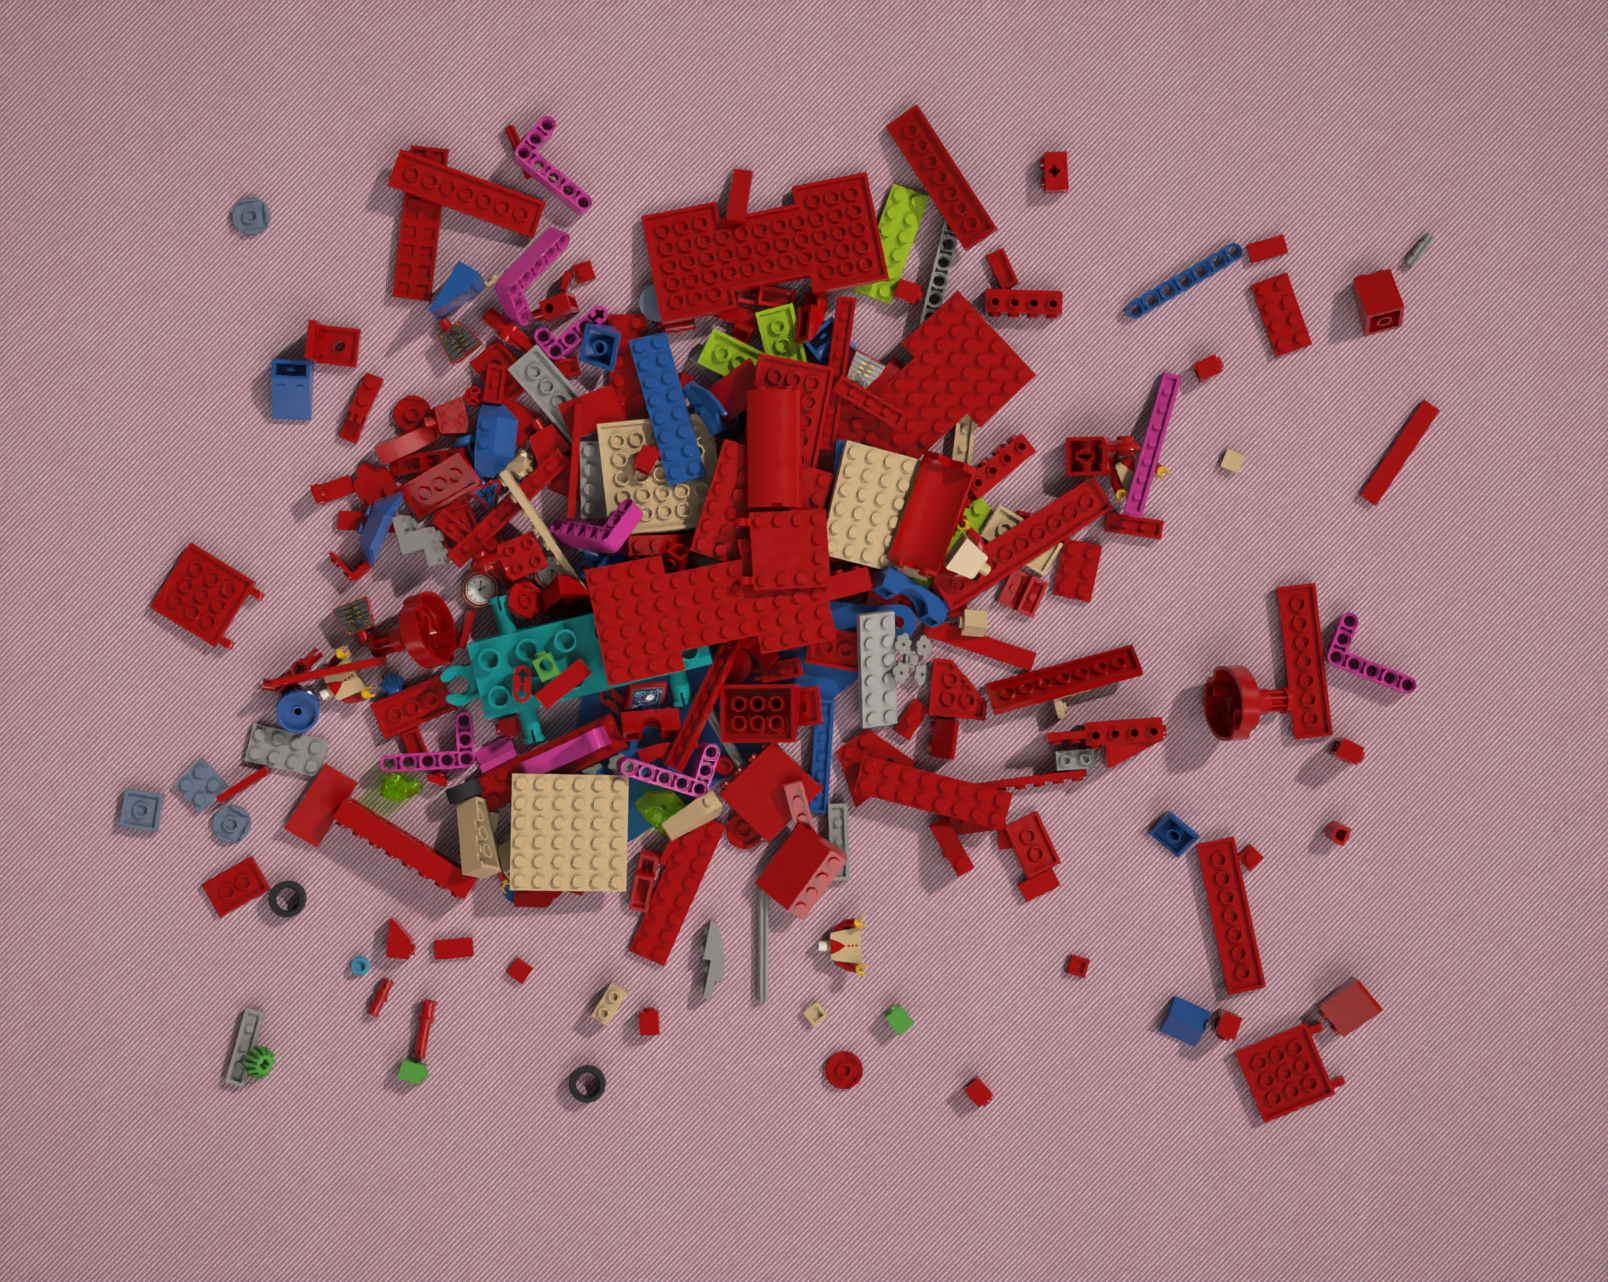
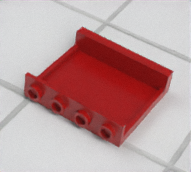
M763 743L760 746L762 750L757 755L753 753L746 760L748 763L743 768L740 766L733 773L734 777L730 781L727 779L719 787L721 789L719 795L768 843L792 820L783 783L802 778L808 803L823 790V785L818 780L815 781L777 743Z

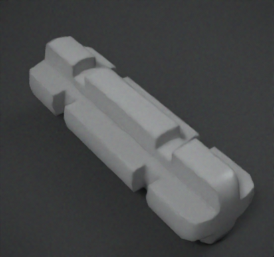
M1429 233L1423 236L1422 241L1417 244L1410 253L1411 255L1405 260L1409 267L1415 266L1418 262L1417 259L1419 260L1428 249V245H1431L1434 241V237Z

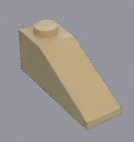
M711 791L694 800L662 823L661 826L672 841L719 817L723 806L715 793Z

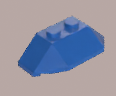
M482 402L479 411L474 450V470L480 477L494 478L500 470L505 468L515 458L518 420L504 404Z
M402 492L374 501L372 506L369 505L365 512L367 519L365 523L361 522L357 530L363 552L368 563L372 566L392 524V518L395 517L402 502Z

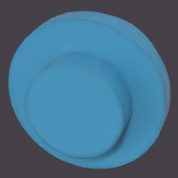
M357 956L351 961L350 967L354 974L364 975L370 969V962L364 956Z

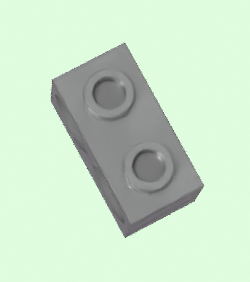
M1094 749L1054 751L1055 770L1095 768Z

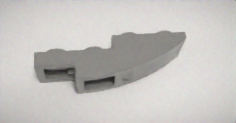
M711 920L710 924L706 923L704 935H708L707 942L702 943L700 953L704 954L703 959L711 960L710 963H706L704 974H707L708 977L707 982H703L701 993L704 994L703 998L709 1000L712 997L714 982H722L724 975V947L715 920Z

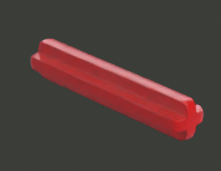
M509 125L505 127V132L515 152L521 141L514 125ZM518 152L521 158H527L525 152ZM522 169L525 179L533 178Z

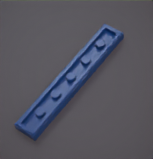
M821 698L823 724L814 725L811 777L823 785V790L809 802V808L811 813L827 814L835 699Z

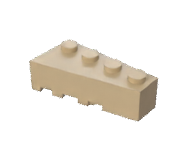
M473 797L458 803L457 817L462 874L484 879L502 872L486 799Z

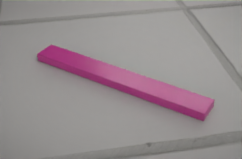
M1163 372L1123 510L1124 515L1142 519L1182 376Z

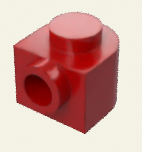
M680 543L672 545L666 550V565L670 569L676 568L681 571L688 564V547Z
M517 716L499 719V724H495L497 735L505 734V738L517 736L516 732H520Z
M1331 821L1326 825L1324 834L1331 841L1344 846L1352 829L1340 822Z

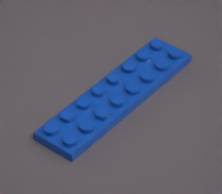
M666 331L629 340V347L659 452H661L660 457L668 486L671 487L705 478V469Z

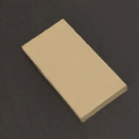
M998 504L979 535L983 540L989 542L1022 521L1023 518ZM1060 542L1025 566L1044 576L1063 543Z

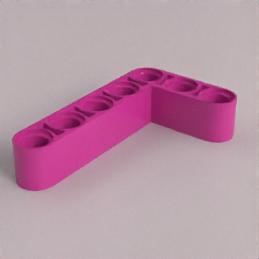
M544 116L517 146L513 154V160L578 215H584L592 206L591 197L537 153L556 128L554 118ZM542 124H548L551 130H545ZM530 138H536L539 144H533ZM518 152H525L527 158H521ZM533 164H539L542 170H536ZM549 176L555 177L556 180H557V182H556V183L550 182L549 179H548V177H549ZM563 189H569L572 195H566ZM578 201H584L587 207H580Z
M550 227L496 281L495 290L507 319L522 326H526L530 322L532 313L523 291L569 245L570 235L568 233Z
M628 498L620 503L604 527L557 520L551 525L550 532L562 545L613 554L621 548L642 519L643 511L632 499Z
M1354 613L1342 614L1337 621L1324 658L1326 663L1400 693L1409 694L1414 692L1417 686L1414 678L1348 652L1359 620ZM1347 616H1350L1353 620L1350 627L1344 624V619ZM1339 634H1343L1346 638L1343 645L1337 641ZM1332 652L1338 653L1339 659L1337 662L1331 661L1330 655ZM1350 659L1356 661L1357 666L1355 669L1349 668L1348 662ZM1368 666L1374 668L1373 676L1367 675L1366 669ZM1386 673L1392 675L1390 683H1386L1384 680ZM1404 680L1410 682L1408 690H1404L1402 687Z
M461 712L456 717L457 751L386 755L381 759L380 767L385 772L468 768L472 766L475 762L473 717L468 712ZM462 715H467L470 719V723L467 726H462L459 723V718ZM463 734L469 735L471 738L470 744H461L460 737ZM465 753L470 754L472 757L471 763L467 765L461 761V756ZM446 754L450 755L453 759L452 764L448 766L442 763V757ZM425 756L433 758V764L430 767L424 766L422 762ZM411 757L414 760V765L411 768L405 767L403 764L404 758ZM391 758L394 760L395 764L392 769L385 768V759Z
M601 726L520 763L519 767L524 774H545L612 743L605 727Z
M707 741L700 744L690 776L625 756L618 759L616 768L620 773L628 777L699 798L707 794L720 756V748ZM712 747V753L707 756L706 750ZM630 762V768L624 771V764ZM703 765H706V772L701 774V767ZM647 767L648 773L645 776H642V769ZM665 773V774H666L665 779L660 782V781H659V776H660V774ZM683 778V784L677 787L678 779ZM700 783V790L698 792H695V785Z

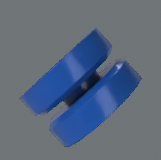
M292 686L279 697L276 709L277 719L280 725L287 731L304 733L312 729L317 723L320 705L317 695L311 689L304 686Z

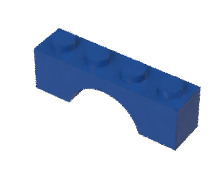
M888 566L879 571L872 589L874 592L887 600L898 594L908 597L916 607L917 619L932 629L944 623L949 606L941 597L934 595L927 588L920 586L912 578L906 577L894 567Z

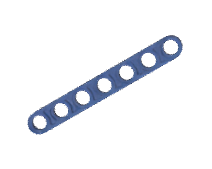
M1236 243L1229 244L1136 298L1126 306V315L1131 319H1137L1227 267L1242 256L1243 250L1241 246ZM1231 247L1238 249L1239 254L1235 258L1230 257L1228 254V250ZM1213 257L1221 258L1222 265L1220 267L1212 265ZM1199 266L1204 267L1206 271L1202 277L1197 276L1195 273V269ZM1181 276H1186L1189 279L1187 286L1179 284ZM1166 285L1170 286L1173 290L1170 296H1165L1162 293V288ZM1148 295H1153L1156 298L1155 305L1150 306L1146 303ZM1131 305L1139 307L1140 312L1138 315H1132L1129 312Z

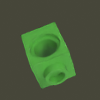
M543 650L534 655L535 659L532 660V663L542 682L561 673L551 651L546 653ZM542 660L550 662L551 668L549 670L541 668L540 663Z
M894 1004L886 1010L885 1018L899 1036L914 1025V1022L900 1004L897 1007Z
M404 1058L397 1078L420 1085L422 1080L426 1081L429 1072L426 1069L427 1064Z

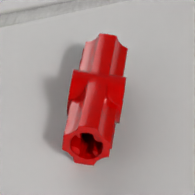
M492 307L483 315L481 321L523 355L536 345L533 340L521 332L517 325L509 319H505Z

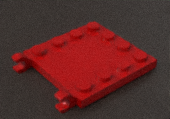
M826 509L749 512L748 518L735 519V528L749 527L752 577L738 578L739 586L752 585L753 591L831 587Z
M190 542L150 608L213 647L217 648L218 644H221L227 649L232 650L236 643L224 637L229 626L249 594L261 601L266 594L254 588L257 582Z
M1303 1022L1234 1051L1264 1123L1335 1095L1334 1088L1346 1084L1342 1075L1331 1080L1328 1077L1311 1036L1324 1030L1320 1022H1316L1309 1027L1306 1022Z

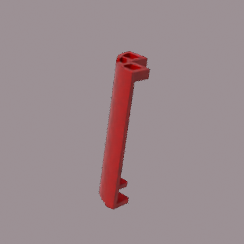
M754 386V390H747L749 508L802 507L801 390H793V386H782V389H766V386Z
M925 451L886 558L893 561V566L901 569L905 566L919 571L918 575L929 578L930 575L938 577L977 468L965 462L952 460L937 452Z

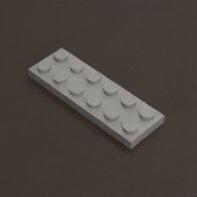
M536 344L507 370L572 443L558 404L581 395ZM597 431L580 437V442L598 441Z
M893 610L857 614L860 727L864 729L897 724V688L892 673V668L896 666V650L894 648L895 612Z

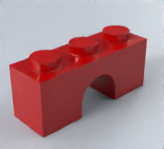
M666 707L657 710L645 709L644 711L627 710L621 712L623 741L642 740V730L648 726L658 728L661 739L676 738L681 729L679 709Z

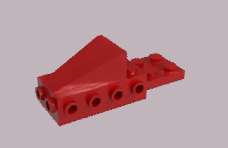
M1162 717L1081 722L1082 730L1044 733V741H1049V744H1062V740H1068V743H1079L1082 739L1083 746H1088V749H1101L1102 745L1103 765L1106 768H1111L1164 740L1163 736L1167 735L1166 725L1162 723Z

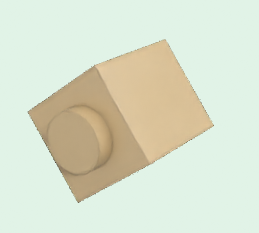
M965 609L962 616H959L958 628H961V635L984 637L988 628L987 611Z

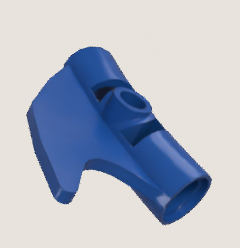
M695 381L686 384L682 390L683 394L693 406L695 413L702 419L711 436L714 437L725 431L727 427L719 414L723 417L728 414L709 390L699 386Z

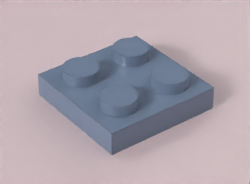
M203 758L174 784L200 813L216 799V796L229 787Z
M125 788L119 826L159 832L165 794Z

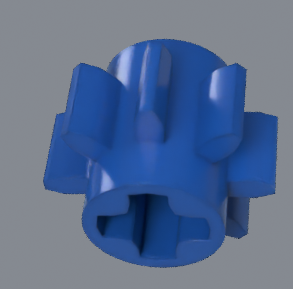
M392 673L382 678L384 683L380 684L383 693L388 692L389 696L402 691L401 686L405 683L402 676L397 677L396 673Z

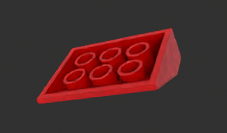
M800 684L723 685L720 691V743L796 742L801 703Z
M798 822L755 881V884L787 911L804 920L847 862V855L845 851Z

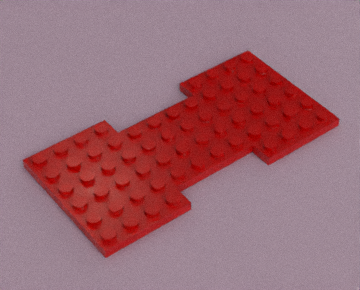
M867 172L792 186L795 204L747 213L745 225L727 223L726 218L720 219L716 201L641 216L662 325L736 311L738 308L734 292L810 278L813 295L888 281L889 276Z
M957 290L901 343L914 358L875 394L907 413L899 429L896 431L861 409L857 410L854 405L842 399L837 439L859 441L863 445L919 459L926 450H929L966 414L979 427L983 426L1029 383L1036 374ZM820 449L816 468L833 474L835 451Z
M749 538L737 540L739 560L665 574L662 555L584 570L608 686L684 671L685 666L681 651L753 636L757 637L760 655L836 640L826 588L753 591L752 585L739 586L738 578L752 577Z

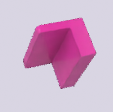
M503 737L475 752L481 765L479 767L482 773L519 756L510 737Z

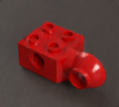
M1105 436L1066 437V476H1109L1113 470L1114 452H1116V456H1134V451H1141V448L1134 440V436H1117V440L1113 441Z
M530 531L498 545L493 553L488 554L487 551L472 556L473 561L470 566V574L475 572L478 575L487 573L495 569L494 564L497 563L504 578L513 583L544 570L549 565L534 531Z

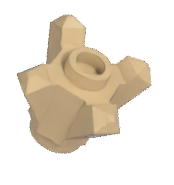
M521 450L506 468L512 476L519 480L525 479L533 471L535 454L533 452L526 453L524 450Z

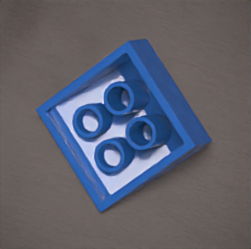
M458 261L429 311L435 318L441 319L474 298L477 293L480 294L485 287V280L479 272Z

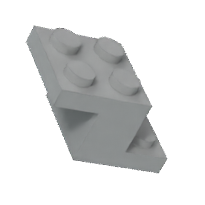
M412 515L392 518L403 555L425 552L429 567L449 564V557L446 555L448 551L444 548V537L439 528L425 527L416 530L417 522Z

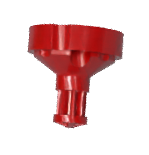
M425 591L405 598L403 607L399 611V625L383 633L376 632L370 634L368 637V647L375 658L387 656L394 652L408 651L418 665L431 669L448 664L454 659L453 651L458 648L457 629L453 616L443 599L434 592Z
M1242 665L1216 667L1213 676L1208 677L1206 681L1203 699L1207 724L1213 735L1221 741L1248 739L1250 733L1256 729L1260 715H1266L1269 712L1289 713L1293 708L1294 702L1292 692L1288 687H1279L1275 690L1258 688L1252 673Z

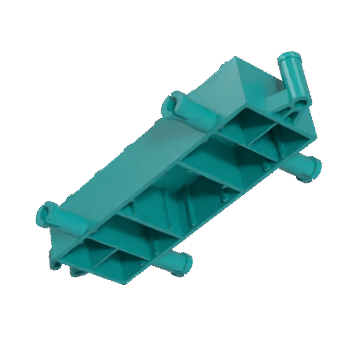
M502 595L499 599L498 596L487 599L488 605L492 607L498 634L471 640L467 644L471 664L453 665L442 673L440 679L443 682H448L456 676L464 677L468 682L466 692L462 694L450 693L446 697V701L459 706L466 705L472 700L480 698L486 720L519 712L525 736L523 743L527 745L534 743V741L540 742L547 739L546 734L542 733L536 707L543 705L536 698L535 694L558 676L556 675L544 682L541 681L532 660L535 659V654L543 650L546 653L551 651L561 673L579 658L592 671L590 676L557 702L668 675L674 698L672 702L673 708L684 705L681 693L683 694L685 706L692 704L695 699L691 695L685 670L713 664V657L710 645L681 651L685 666L684 671L608 686L592 611L516 629L513 615L506 604V595ZM548 660L541 661L540 666L542 669L549 670L551 668ZM520 665L528 666L532 672L531 697L523 703L517 702L513 697V674ZM524 669L517 672V675L521 676V682H524L525 676H528ZM521 685L520 691L517 692L521 699L528 695L527 692H524V685Z

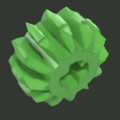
M255 1046L254 1049H249V1054L244 1055L246 1060L242 1062L245 1066L243 1070L250 1077L263 1079L264 1076H269L270 1070H274L272 1065L276 1063L275 1059H273L275 1054L269 1048Z

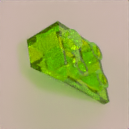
M392 772L385 775L379 796L398 803L425 792L426 788L422 787V782L414 779L407 781L404 779V775Z
M672 790L648 791L634 803L642 816L662 835L666 832L661 824L687 806Z

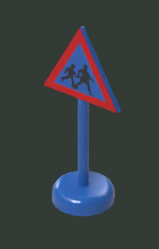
M476 433L453 442L455 448L467 447L473 465L474 452L471 445L475 444ZM479 476L482 481L481 485L469 490L467 493L492 511L498 503L501 482L498 478L486 483L484 477Z

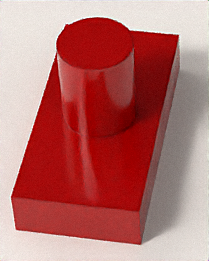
M913 699L893 731L909 741L928 713V707Z

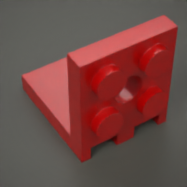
M309 319L304 358L317 364L357 368L362 330L322 325L317 320ZM339 341L345 343V349L341 352L335 350V344Z

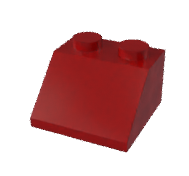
M557 574L541 592L544 614L568 617L583 613L591 604L588 590L575 577L564 574Z
M935 718L934 722L930 723L929 733H933L932 741H928L927 752H930L931 757L955 759L959 721Z

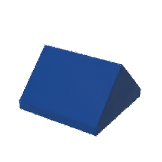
M587 323L579 361L613 372L621 334L614 326Z
M1168 810L1149 832L1152 837L1177 857L1183 854L1200 837L1199 834Z
M1174 996L1159 1031L1195 1047L1205 1032L1210 1011Z

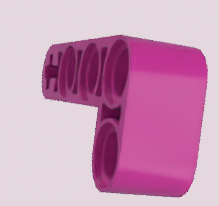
M596 306L558 338H555L544 327L536 330L534 338L551 360L558 361L565 358L582 344L584 332L580 330V327L583 323L593 324L589 319L592 317L593 320L597 318L595 320L596 324L605 325L608 322L609 313L604 306ZM598 311L603 313V319L597 318L596 313ZM541 333H548L547 341H539ZM574 335L576 337L575 342L567 344V336ZM554 347L561 349V353L557 357L551 355V350Z

